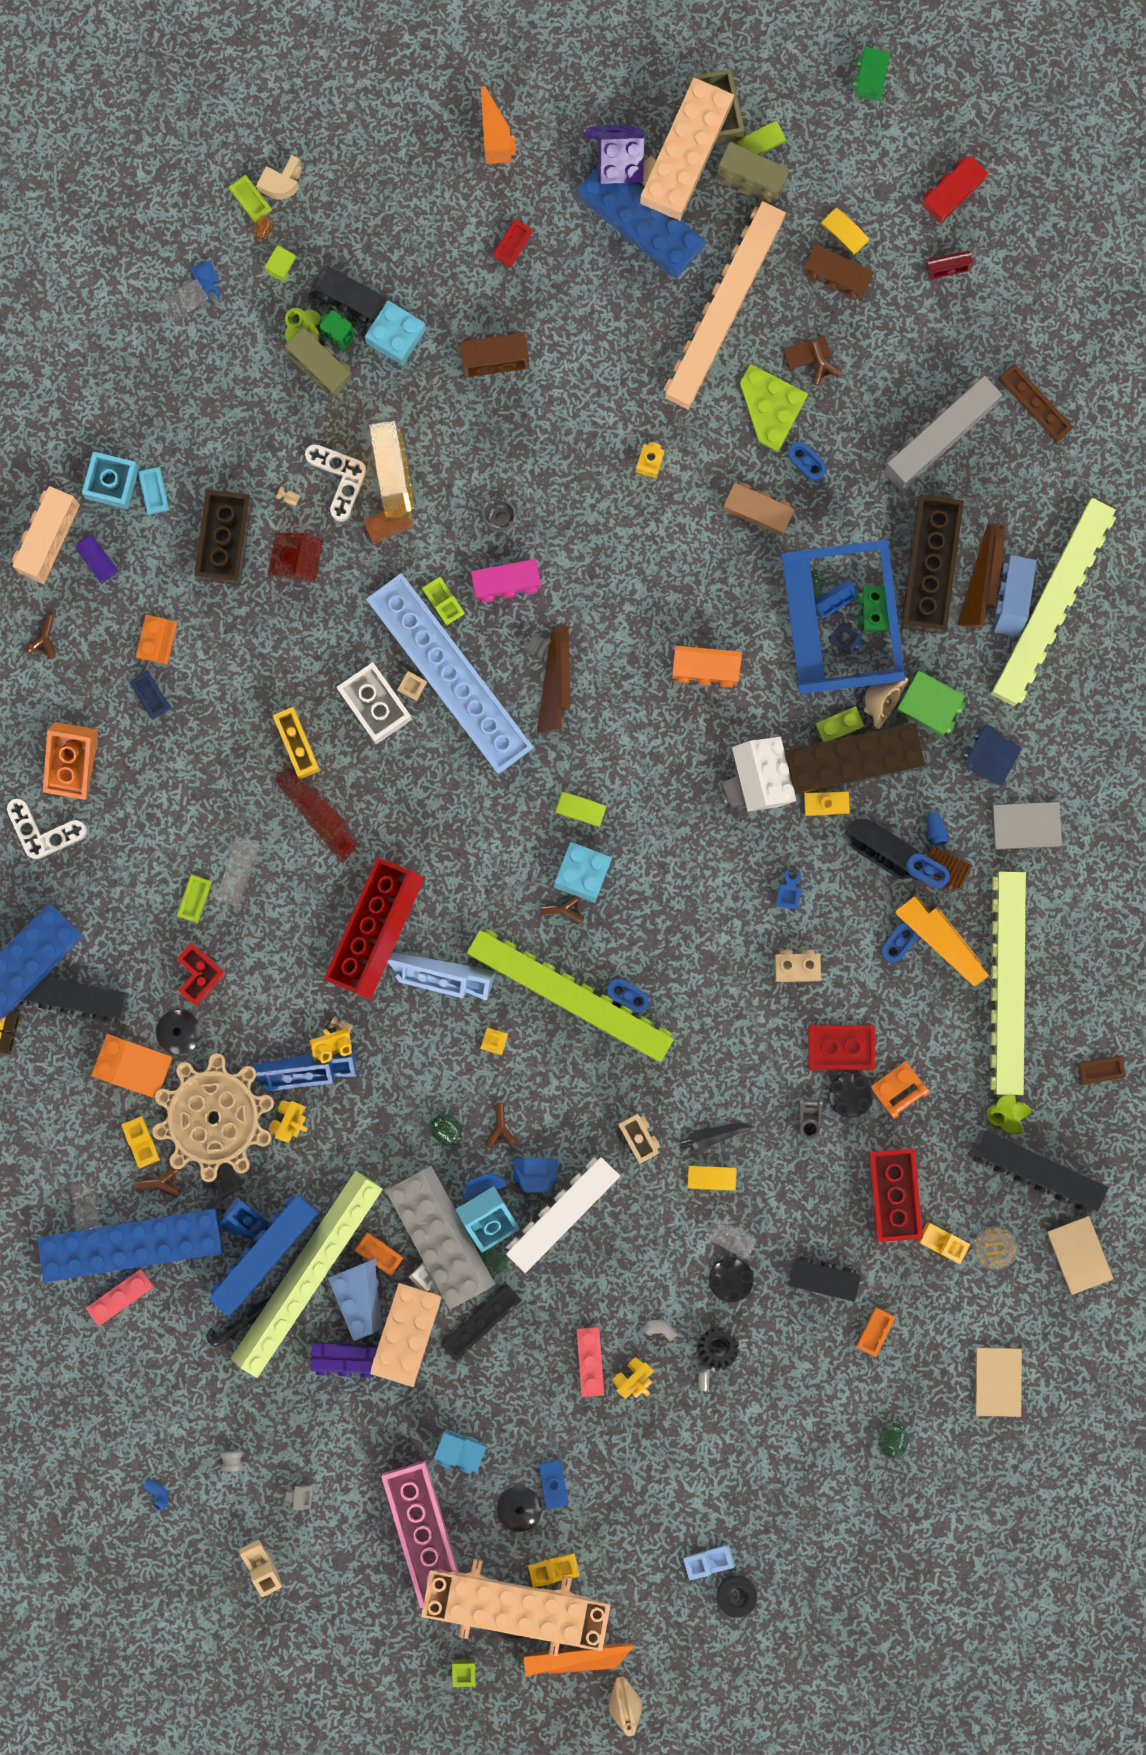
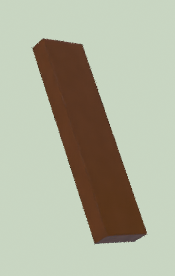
M1013 364L998 378L1056 443L1074 428L1016 364Z

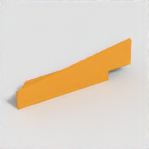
M916 894L896 910V914L973 986L978 985L989 976L981 966L982 963L938 906L929 911Z

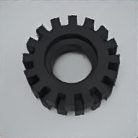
M713 1327L711 1331L708 1329L701 1336L696 1352L699 1353L698 1359H702L701 1364L703 1366L708 1365L707 1369L711 1370L713 1367L715 1371H719L720 1368L726 1370L735 1361L739 1353V1342L735 1341L737 1338L735 1335H730V1330L725 1332L723 1327H720L719 1330H717V1327ZM721 1342L726 1348V1354L720 1357L713 1355L710 1351V1344Z

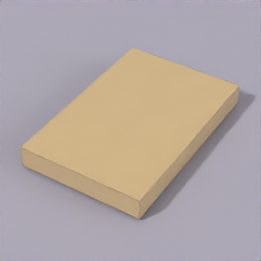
M1089 1216L1046 1231L1071 1295L1113 1279Z
M976 1347V1416L1021 1417V1348Z

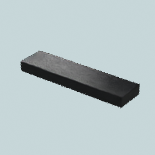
M506 1284L443 1342L441 1346L457 1361L514 1309L522 1299Z

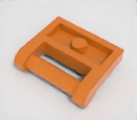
M904 1061L871 1086L872 1091L893 1119L899 1116L898 1113L921 1096L925 1097L930 1093L907 1061ZM914 1083L917 1089L892 1106L889 1101Z

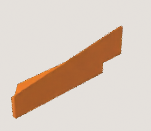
M633 1643L603 1645L602 1651L582 1647L560 1648L558 1656H554V1649L552 1655L548 1654L549 1649L546 1651L524 1653L525 1676L547 1671L548 1674L614 1669L633 1649Z

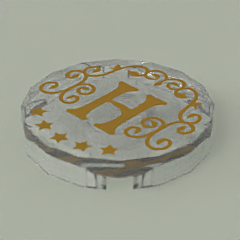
M990 1226L983 1228L977 1234L973 1241L972 1251L975 1260L981 1266L988 1270L999 1271L1007 1268L1014 1262L1017 1256L1018 1245L1015 1237L1009 1230L1000 1226Z

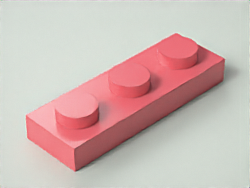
M140 1269L90 1304L86 1309L96 1324L100 1326L154 1288V1285L143 1269Z
M599 1327L577 1329L582 1397L604 1395Z

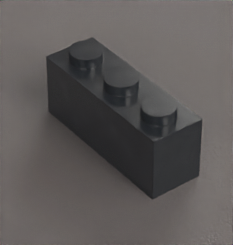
M800 1256L799 1260L794 1259L788 1282L789 1286L855 1302L861 1276L856 1274V1269L843 1267V1271L834 1269L835 1264L822 1261L821 1265L812 1263L813 1259Z

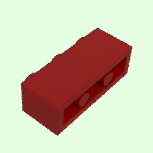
M971 155L965 160L961 158L954 165L953 168L955 170L950 175L948 173L943 175L938 181L940 185L935 189L930 188L923 196L922 207L940 224L988 176V172Z

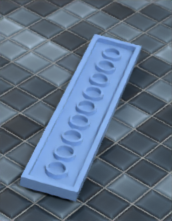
M402 573L366 599L498 775L534 749Z

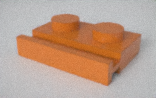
M146 615L136 658L168 665L178 622Z

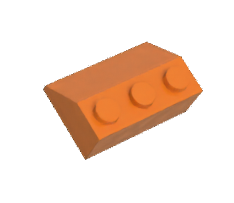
M675 646L672 678L676 679L677 683H689V680L698 681L699 685H711V682L720 683L721 687H733V684H738L742 652Z

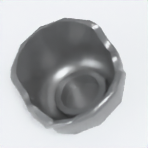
M501 499L485 503L482 510L484 523L494 532L509 530L514 526L517 519L516 510L513 505Z

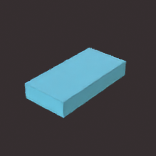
M160 467L138 471L147 514L168 511L169 505Z

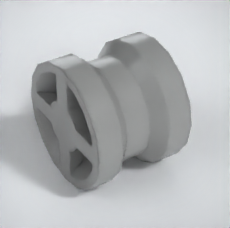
M243 1451L220 1452V1458L223 1460V1464L220 1466L221 1471L243 1470V1465L241 1464Z

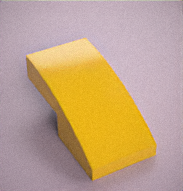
M837 207L821 222L822 226L835 236L838 242L853 255L869 241V238Z
M142 1116L121 1124L139 1168L160 1160Z
M689 1166L688 1188L736 1190L737 1168Z
M927 1222L922 1231L923 1239H918L917 1242L961 1264L970 1244Z
M575 1553L528 1565L533 1588L561 1581L563 1576H567V1579L568 1577L575 1578L580 1576Z

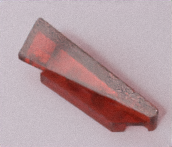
M285 768L276 778L275 782L340 862L344 863L359 847V844L344 832V829L349 825L348 822L298 777Z

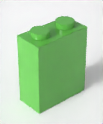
M918 671L896 712L942 737L945 732L949 734L955 725V722L952 720L956 713L960 715L966 704L963 702L965 695Z

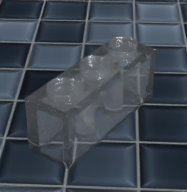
M237 836L215 898L217 901L237 908L240 907L261 847L259 843Z

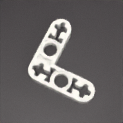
M311 445L305 452L308 463L342 476L330 512L336 521H345L351 514L366 476L365 465L357 459L320 445ZM319 450V455L325 457L326 453H328L326 465L322 464L324 462L323 459L316 458L315 461L312 460L310 453ZM335 457L342 460L341 467L337 469L330 466L331 459ZM346 461H349V467L355 468L358 465L362 473H357L356 476H353V472L350 469L346 468V473L342 471L345 469ZM347 485H351L355 489L354 494L349 497L344 496L342 493V489ZM339 497L345 501H351L350 504L345 502L344 511L346 513L337 516L335 508H340L342 501L338 500Z
M14 799L7 806L9 817L23 848L32 859H41L82 840L86 836V826L77 820L68 822L41 835L26 802L21 799ZM15 804L23 806V809H21L22 816L26 817L28 815V819L16 822L20 817L16 812H12L15 809ZM30 823L32 825L33 831L30 835L22 834L21 827L23 824ZM74 825L82 827V830L79 831V836L75 834L68 836L70 841H67L65 834L62 832L64 829L66 833L71 832ZM54 834H60L62 837V842L58 846H53L50 843V838ZM36 835L38 838L33 840L37 846L41 845L38 855L30 852L33 849L31 842H25V840L32 839Z

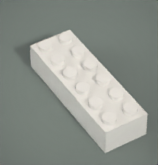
M594 1157L585 1166L588 1170L582 1176L578 1173L569 1182L572 1186L567 1192L562 1189L554 1197L556 1203L551 1208L547 1205L538 1214L540 1219L535 1224L531 1221L522 1230L524 1235L520 1239L515 1237L507 1245L506 1248L509 1251L506 1255L524 1273L620 1177L602 1157L598 1160Z

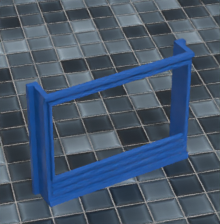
M888 539L781 553L799 694L905 681ZM880 549L895 669L825 678L810 559Z

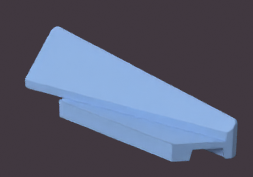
M394 952L391 953L387 962L395 971V977L400 983L459 998H464L467 992L487 1000L496 973L495 970Z

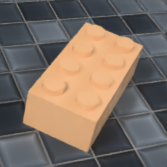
M50 486L47 491L44 490L39 500L41 505L38 511L35 510L30 520L32 523L29 531L26 530L24 532L20 551L17 550L12 558L13 567L19 574L42 584L47 579L80 506L73 496Z
M398 1284L370 1374L414 1387L442 1296L404 1284Z

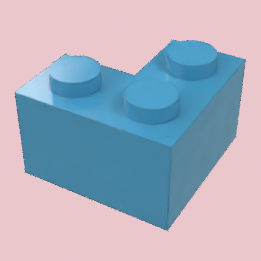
M445 1429L434 1459L438 1460L437 1464L446 1468H450V1465L454 1467L459 1465V1470L471 1474L472 1471L477 1473L487 1445Z

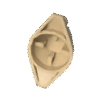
M905 677V681L870 685L867 689L864 712L873 717L876 728L880 729L895 709L908 682V678Z
M624 1676L616 1677L609 1699V1712L627 1736H633L642 1713V1702L637 1692Z

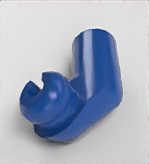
M148 1479L143 1488L153 1494L154 1509L156 1511H163L169 1502L167 1490L160 1484Z

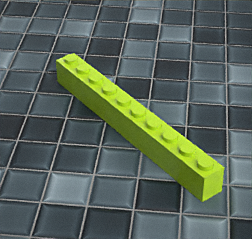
M486 929L485 932L481 930L478 932L467 952L468 955L660 1063L662 1062L674 1040L670 1037L671 1032L662 1027L659 1030L651 1026L653 1022L642 1016L640 1019L632 1016L633 1011L623 1005L620 1008L612 1004L614 1000L603 994L601 997L593 994L594 989L584 983L582 986L575 984V978L564 972L562 976L554 972L556 969L554 966L545 961L543 964L536 962V956L527 951H524L523 954L515 950L517 947L515 944L507 940L504 943L497 940L498 935Z

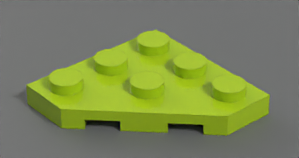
M750 364L740 382V387L758 443L778 452L808 393Z

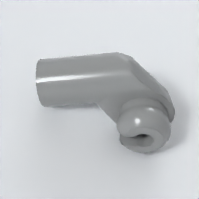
M650 1320L643 1328L646 1335L652 1336L653 1334L662 1333L669 1342L678 1335L665 1320Z
M707 1364L705 1366L702 1365L698 1373L699 1391L709 1390L710 1371L716 1372L713 1367L711 1370L707 1369Z

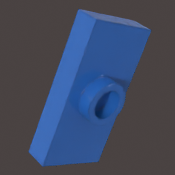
M848 579L815 599L816 613L821 620L858 598L853 582Z
M561 1460L539 1463L546 1509L569 1505Z

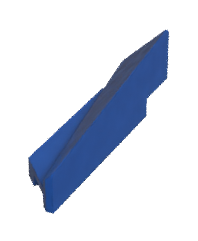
M351 1046V1054L342 1056L340 1053L334 1054L332 1059L325 1063H322L320 1060L314 1061L312 1054L250 1065L256 1070L255 1080L260 1082L261 1087L267 1091L333 1084L334 1076L356 1077L357 1075L355 1046Z

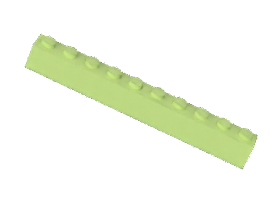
M1091 498L991 695L1012 706H1015L1018 702H1023L1027 691L1024 689L1027 683L1032 684L1037 674L1034 671L1037 663L1042 664L1047 655V652L1044 650L1047 644L1051 645L1057 635L1054 630L1057 624L1062 625L1067 615L1064 613L1066 606H1071L1077 596L1074 594L1077 586H1082L1087 576L1083 573L1086 567L1090 568L1096 558L1093 555L1096 547L1101 548L1106 539V536L1103 535L1106 528L1110 529L1116 519L1113 516L1115 509L1094 498Z
M998 872L996 877L992 879V890H996V899L992 900V912H996V921H992V934H996L995 943H992L991 947L992 957H995V965L991 967V978L995 979V988H991V1001H995V1010H991V1023H995V1032H991L990 1037L991 1045H994V1054L990 1056V1066L994 1068V1077H990V1090H994V1095H1024L1026 872Z
M357 1171L354 1172L232 1355L231 1359L241 1369L258 1378L383 1190L372 1180Z

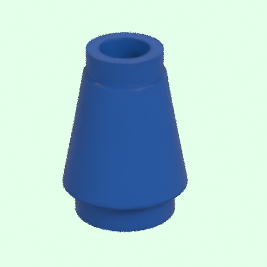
M940 813L928 814V842H931V846L934 847L947 844L949 842V834L940 817Z

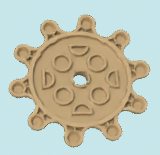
M218 1053L211 1055L208 1068L202 1073L196 1072L187 1062L180 1063L176 1070L181 1081L179 1088L175 1091L160 1089L155 1094V1101L167 1109L168 1116L164 1122L158 1123L153 1127L152 1134L158 1140L171 1139L175 1143L176 1148L170 1157V1165L174 1169H181L189 1161H196L201 1167V1178L206 1182H212L216 1179L218 1167L223 1163L231 1164L238 1173L247 1172L250 1163L246 1157V1149L252 1144L263 1147L267 1146L272 1139L270 1132L262 1129L258 1120L262 1113L268 1112L273 1108L274 1100L271 1096H255L251 1092L250 1088L256 1078V1070L251 1066H245L239 1073L229 1074L225 1068L224 1056ZM213 1111L218 1112L219 1122L215 1124L209 1121V1115Z

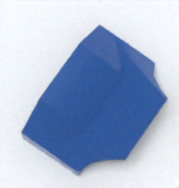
M513 1158V1181L520 1185L523 1192H548L551 1185L558 1181V1159Z
M488 1173L469 1180L462 1192L464 1201L475 1198L493 1186L496 1190L507 1186L505 1178Z
M237 1197L223 1215V1220L219 1224L234 1236L248 1235L255 1239L269 1225V1221Z

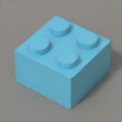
M388 300L365 335V340L367 344L403 366L426 331V325Z
M93 451L82 495L88 500L128 509L139 466L134 461Z
M570 842L554 888L595 903L612 857Z
M494 1186L455 1209L481 1252L486 1251L520 1230Z

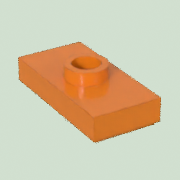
M368 1232L354 1250L368 1261L376 1258V1266L392 1276L404 1258Z
M875 1307L855 1347L877 1357L896 1317Z

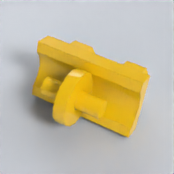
M347 1028L333 1033H329L327 1029L322 1030L321 1037L309 1040L314 1061L320 1060L322 1063L330 1061L334 1054L340 1053V1055L346 1056L352 1053L350 1033Z
M281 1101L278 1112L285 1116L282 1122L273 1120L268 1130L275 1135V1138L287 1143L290 1142L292 1136L297 1137L300 1130L307 1132L308 1128L303 1126L306 1117L302 1116L305 1106L293 1101Z
M635 1357L628 1364V1367L634 1372L629 1379L622 1372L613 1378V1382L618 1388L616 1391L625 1399L631 1393L636 1398L642 1392L646 1396L650 1394L646 1388L652 1383L648 1377L654 1370L646 1362L643 1363Z

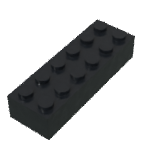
M986 1130L979 1131L969 1155L974 1157L972 1161L983 1166L993 1165V1171L1004 1176H1008L1010 1173L1014 1175L1013 1180L1021 1184H1034V1190L1048 1195L1051 1192L1055 1194L1054 1199L1065 1204L1072 1202L1076 1204L1075 1209L1084 1213L1098 1212L1109 1187Z

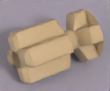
M282 486L276 496L278 499L283 497L285 502L296 506L300 499V495L288 491L286 493Z
M334 1016L328 1028L333 1029L336 1027V1031L347 1028L350 1033L353 1026L343 1020L338 1023L337 1017Z

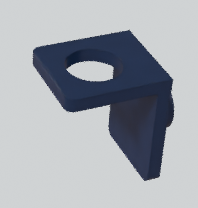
M839 624L829 641L850 655L853 649L858 651L864 642L861 639L864 632L861 631L860 634H857L845 625ZM840 632H847L850 635L849 643H839L837 639Z

